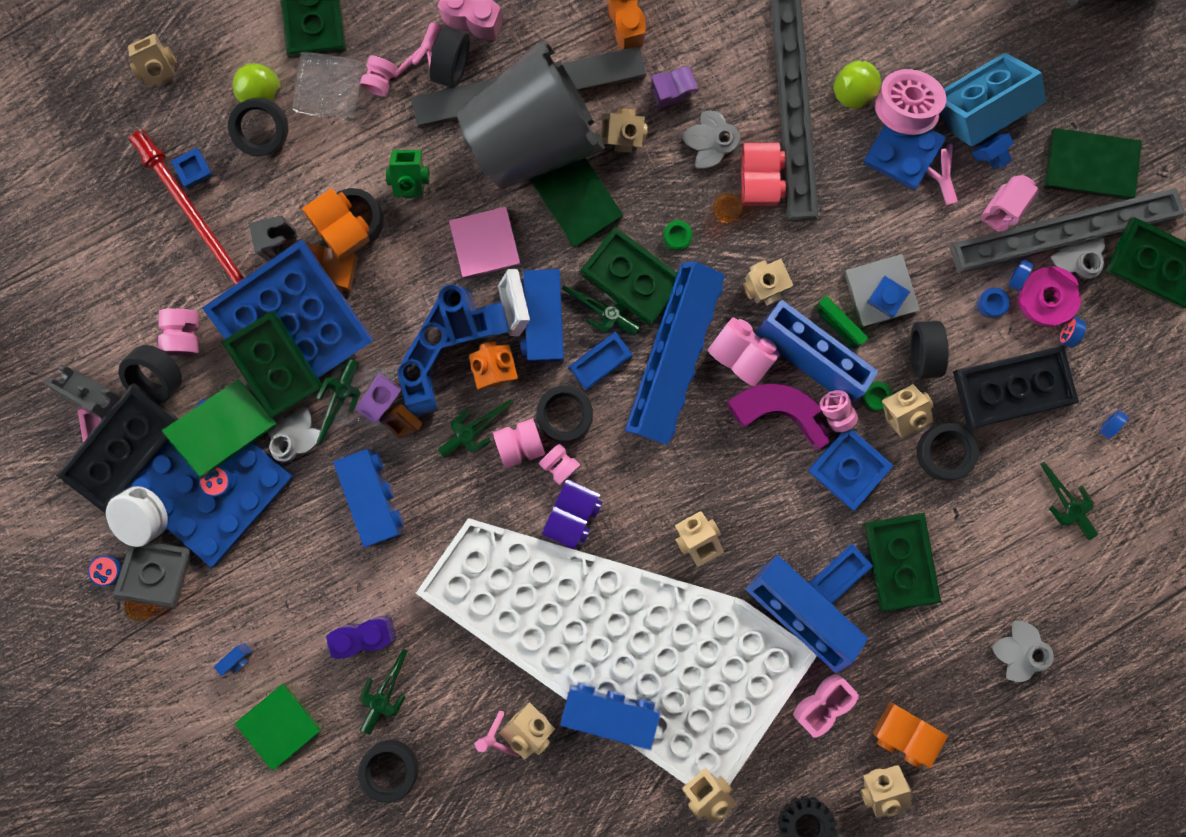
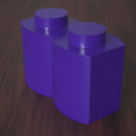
M566 479L542 535L575 549L577 543L583 546L590 531L589 528L585 527L590 516L596 518L603 503L598 500L600 493Z
M388 616L374 617L362 624H347L326 635L330 657L335 659L351 657L361 650H379L396 639L392 617Z

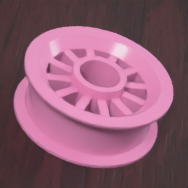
M911 69L898 70L889 74L884 79L881 92L875 101V110L879 119L896 132L907 135L924 134L933 129L937 124L939 113L946 104V93L936 79L924 72Z

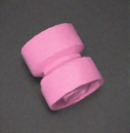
M189 309L159 310L158 328L163 330V333L158 336V348L168 355H198L199 337L194 332L199 329V312Z
M533 418L518 423L515 430L506 427L493 432L505 468L521 464L523 457L532 460L546 455Z

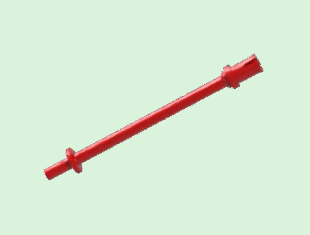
M144 129L132 133L128 140L142 157L141 162L144 167L153 169L234 285L242 281L244 277L165 166L164 159L166 156L163 151L156 148Z

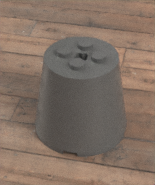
M546 39L538 42L456 111L463 130L461 132L462 138L470 149L472 148L481 171L485 176L488 175L502 190L605 150L599 132L593 134L590 125L594 124V120L561 60L556 63L553 61L551 55L555 52Z

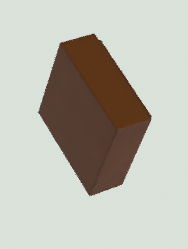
M402 404L385 411L379 419L398 438H403L419 431L422 422Z

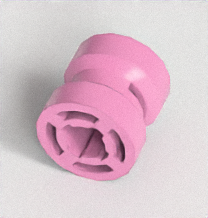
M370 56L366 64L368 68L367 73L362 76L359 85L372 94L387 96L390 89L389 80L394 77L397 67L386 59Z
M831 391L821 399L820 408L826 416L831 430L845 432L856 425L858 415L845 391Z
M560 443L539 462V465L544 470H548L553 474V479L558 485H561L580 466L574 458H569L566 455V449ZM561 459H563V461L555 468L554 466H555Z

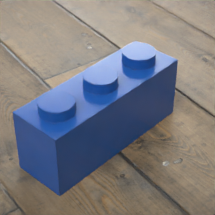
M524 270V279L520 280L530 321L526 326V338H521L522 356H527L529 364L564 362L560 270Z
M365 449L333 461L363 547H369L403 534L401 527H404V521L400 511H394L390 499L394 498V494L389 482L383 481L380 471L384 470V466L379 454H374L373 450Z
M578 682L577 686L570 685L561 718V726L647 750L652 749L661 715L660 710L655 708L656 703L642 698H638L637 702L625 699V694L613 690H608L607 694L595 691L596 687L594 685L584 682Z

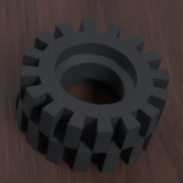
M802 796V799L798 800L796 797L792 799V804L786 803L784 806L786 810L784 812H780L781 822L778 821V827L782 837H801L796 831V824L801 817L806 815L814 816L819 822V829L812 837H837L835 829L837 823L833 818L834 815L817 798L812 797V799H809L808 796Z

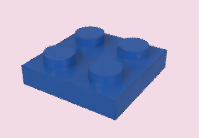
M885 125L864 159L863 164L916 191L944 144L946 137L933 130L919 135H907L896 132Z
M850 429L840 432L810 466L807 472L851 511H854L893 465L855 431Z

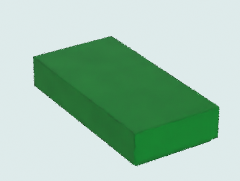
M827 295L814 306V310L853 349L858 348L868 339Z

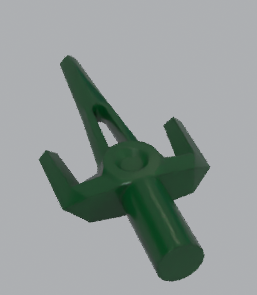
M563 285L562 290L603 318V324L592 319H588L587 323L605 333L610 332L614 325H617L634 336L637 335L641 326L623 316L622 313L625 308L607 294L605 296L616 305L609 307ZM592 304H594V305H596L597 307L603 309L604 311L599 310L598 308H596V307L593 306Z
M347 360L339 380L331 377L325 378L317 395V399L321 400L328 388L332 390L329 407L317 439L318 444H322L335 416L347 397H352L349 412H354L361 394L359 389L350 385L359 366V363L356 361ZM336 398H338L339 401H338V403H337V405H336V407H335V409H334L332 415L330 416V414H331V412H332V409H333V406H334V403H335V401H336Z
M509 399L467 426L461 424L470 414L469 409H466L451 421V428L456 433V436L438 448L440 454L446 458L462 445L468 451L475 454L492 441L490 438L476 444V436L513 404V401ZM486 418H489V420L486 423H484L480 428H478L476 431L473 430L474 426H476Z
M1041 462L1042 469L1065 507V513L1062 516L1052 505L1049 507V510L1060 525H1070L1075 521L1088 540L1095 538L1099 533L1085 515L1093 509L1094 502L1082 485L1079 486L1084 501L1078 502L1045 462ZM1059 487L1063 490V492L1066 494V496L1070 499V503H1068V502L1066 501V499L1064 498L1063 494L1061 493Z
M406 649L401 651L388 676L375 695L369 694L373 680L371 678L367 680L359 697L362 704L370 707L360 728L362 732L371 735L381 713L388 717L396 716L406 698L404 694L398 698L394 706L391 705L389 699L408 651ZM393 677L387 694H383L382 692L385 689L389 679Z

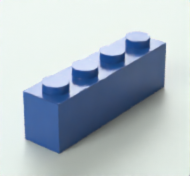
M782 299L769 312L755 332L756 336L771 340L776 345L781 356L828 391H845L851 400V404L865 394L879 372Z
M778 555L760 569L745 589L835 673L851 665L868 640L833 604L829 603L810 583L804 580Z

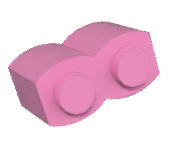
M440 0L438 3L441 18L448 26L457 30H469L473 35L483 40H496L503 23L501 8L496 2L492 0Z
M1023 175L1013 176L1007 184L1001 185L982 213L981 220L998 232L1008 230L1010 225H1015L1019 222L1039 189L1035 186V182L1032 179Z
M732 318L707 350L717 361L731 368L739 378L754 387L780 355L776 345L771 340L756 336L748 322Z
M834 674L820 683L815 695L803 699L797 705L793 716L813 738L819 737L832 727L836 716L845 714L855 705L859 694L844 678Z

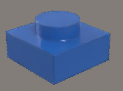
M198 148L171 161L186 189H190L214 176L201 150Z
M884 276L867 300V303L893 318L910 291Z
M246 643L240 644L222 658L214 668L221 676L229 672L236 674L248 664L246 657L253 651Z

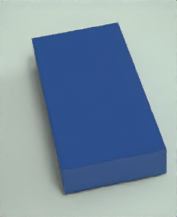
M615 331L569 365L568 368L584 390L587 391L633 357V354Z
M850 544L808 583L829 603L833 604L867 573L873 565L854 544Z

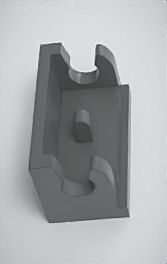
M282 215L249 223L255 253L267 262L285 251L282 248L284 241H291L298 237L296 228Z
M65 365L58 367L63 372L60 380L48 377L43 383L62 398L101 420L122 397L120 394Z

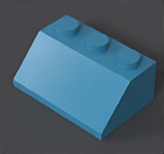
M1003 53L944 88L946 104L940 114L953 135L972 147L1046 103L1042 72L1007 53Z

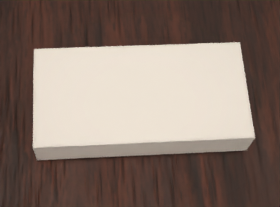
M508 269L498 284V290L509 328L508 334L510 336H520L529 323L530 318L518 269Z

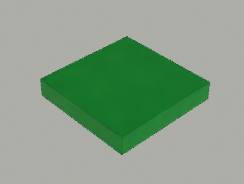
M285 683L281 684L234 723L272 771L322 730Z

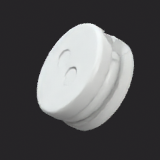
M136 486L125 490L112 498L106 508V519L111 531L119 540L130 546L141 547L161 535L167 527L168 517L162 501L152 491L143 487Z

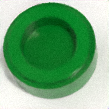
M681 220L668 223L663 232V242L672 251L685 250L690 245L693 237L691 227Z
M872 382L865 394L860 397L861 402L869 411L884 410L882 400L891 396L892 391L883 382Z

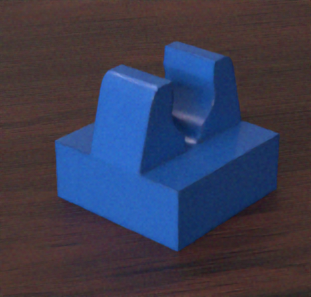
M1009 133L996 134L971 151L977 162L987 161L993 169L998 166L1003 168L1012 162L1008 148L1015 143Z

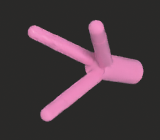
M430 23L421 47L396 70L394 78L401 75L412 63L417 65L425 53L427 54L430 68L433 47L441 30L438 24Z
M952 144L947 145V150H941L942 176L930 167L926 172L939 182L946 205L958 202L950 178Z
M499 711L488 735L477 740L474 745L479 752H484L492 747L519 757L520 755L514 752L512 748L496 742L494 735L504 716V712Z

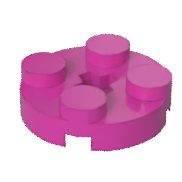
M1060 267L1038 269L1029 274L1026 282L1019 290L1017 306L1031 322L1040 326L1053 327L1069 321L1075 316L1081 305L1077 279L1069 271ZM1053 290L1055 292L1053 294V298L1056 299L1055 303H1047L1044 300L1043 292Z

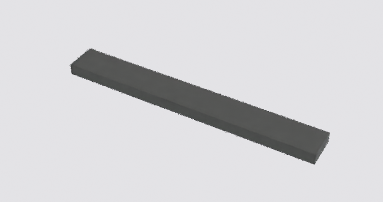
M770 0L782 151H785V168L783 170L786 184L787 221L817 220L819 216L801 0Z
M640 46L562 63L578 92L646 77ZM493 79L411 97L418 128L458 120L457 109Z
M1173 188L952 243L949 248L957 272L962 274L1121 234L1124 232L1129 219L1133 217L1153 226L1181 219L1186 213L1177 189Z

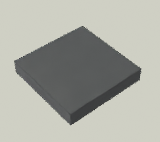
M149 542L141 547L129 545L113 597L116 600L176 609L193 551L190 548Z

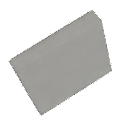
M903 254L844 271L861 328L920 310ZM884 276L910 291L893 318L867 303V300Z

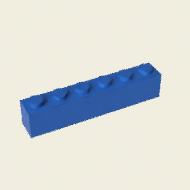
M698 262L681 263L625 428L626 432L652 442L669 445L670 439L676 431V421L679 412L685 404V394L688 385L695 374L694 367L698 355L704 348V337L707 328L714 318L713 311L717 299L723 291L725 274Z

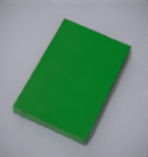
M237 379L163 429L162 432L197 476L203 479L274 429L276 422L269 417L250 391Z

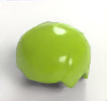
M857 60L847 64L837 74L833 90L836 98L844 106L859 109L879 95L882 81L879 71L871 63Z
M248 63L239 68L235 73L232 88L237 101L240 103L251 98H265L274 102L276 92L281 88V84L276 72L268 66Z

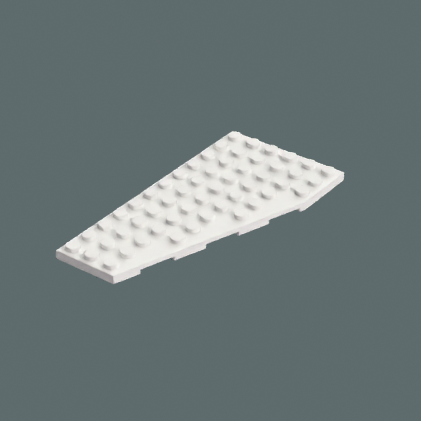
M470 518L467 519L416 592L417 595L566 700L570 685L577 686L578 682H584L594 685L596 687L595 691L607 694L608 690H613L625 694V699L637 702L638 698H642L656 703L655 708L660 710L661 715L652 749L647 750L631 746L684 784H687L706 768L716 778L722 776L730 785L817 657L796 636L743 599Z

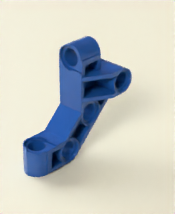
M454 284L442 287L436 303L398 369V378L405 408L415 417L440 411L437 408L431 373L446 347L509 332L502 303L476 309L473 296L468 289ZM458 291L461 295V301L454 307L451 303V297ZM434 327L438 328L442 333L441 341L436 345L432 344L428 339V333ZM412 364L417 365L420 369L421 375L417 381L411 380L407 375V370Z

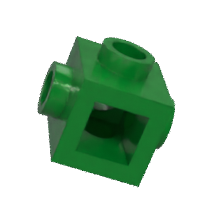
M392 150L389 167H386L387 185H392L393 197L411 199L423 196L425 184H430L429 167L423 164L422 150Z

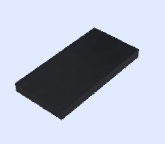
M1064 345L953 371L968 430L1079 403Z
M134 383L127 389L56 476L102 512L106 513L109 501L127 489L168 441L162 430L179 418Z

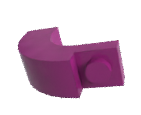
M779 384L759 385L741 392L725 403L741 428L747 426L761 415L778 413L787 416L796 423L814 450H818L830 442L826 437L829 434L826 427L820 420L815 421L813 419V416L822 411V409L812 398L795 388Z

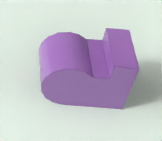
M682 67L667 74L662 72L651 76L650 87L659 109L681 102L699 91L690 67Z
M378 372L355 410L375 424L400 393L401 387Z

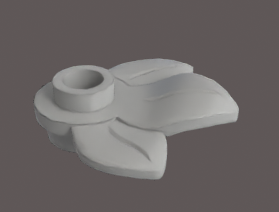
M703 111L701 113V124L694 125L686 130L682 135V140L689 147L698 151L695 167L707 169L719 165L725 154L735 151L740 144L741 136L734 125L726 123L722 114L716 111ZM723 134H730V139L727 142L720 141Z
M1104 238L1058 249L1060 252L1051 256V260L1055 267L1063 268L1070 273H1076L1084 279H1092L1098 276L1103 269L1104 260L1101 254L1105 248ZM1084 260L1089 262L1090 269L1084 266Z
M307 407L296 410L287 419L281 414L272 418L276 422V427L269 431L268 434L271 438L269 449L274 459L280 462H289L297 454L308 453L318 444L317 439L320 431L312 428V416ZM288 444V448L284 452V446Z
M1013 621L1012 637L1001 638L992 645V650L996 657L1002 662L1009 664L1006 670V679L1014 682L1027 681L1036 671H1044L1053 663L1054 654L1051 647L1041 641L1039 631L1033 625L1024 621ZM1036 650H1039L1041 653L1038 661H1034L1032 657Z

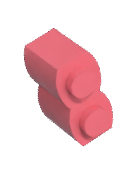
M780 143L743 144L741 148L742 206H777L780 203V198H785V180H780V169L785 168V151H780Z

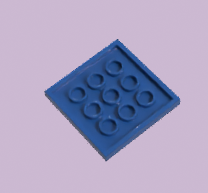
M303 239L202 307L224 339L275 310L318 378L374 340Z
M202 399L196 405V407L205 402L207 399ZM168 440L127 489L138 486L146 488L157 495L167 512L168 521L166 528L213 568L283 491L294 476L254 442L220 466L227 469L232 476L230 490L223 496H208L200 489L197 474Z

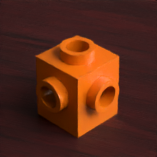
M496 341L487 342L479 345L480 350L469 354L477 389L498 387L518 379L510 344L497 346Z

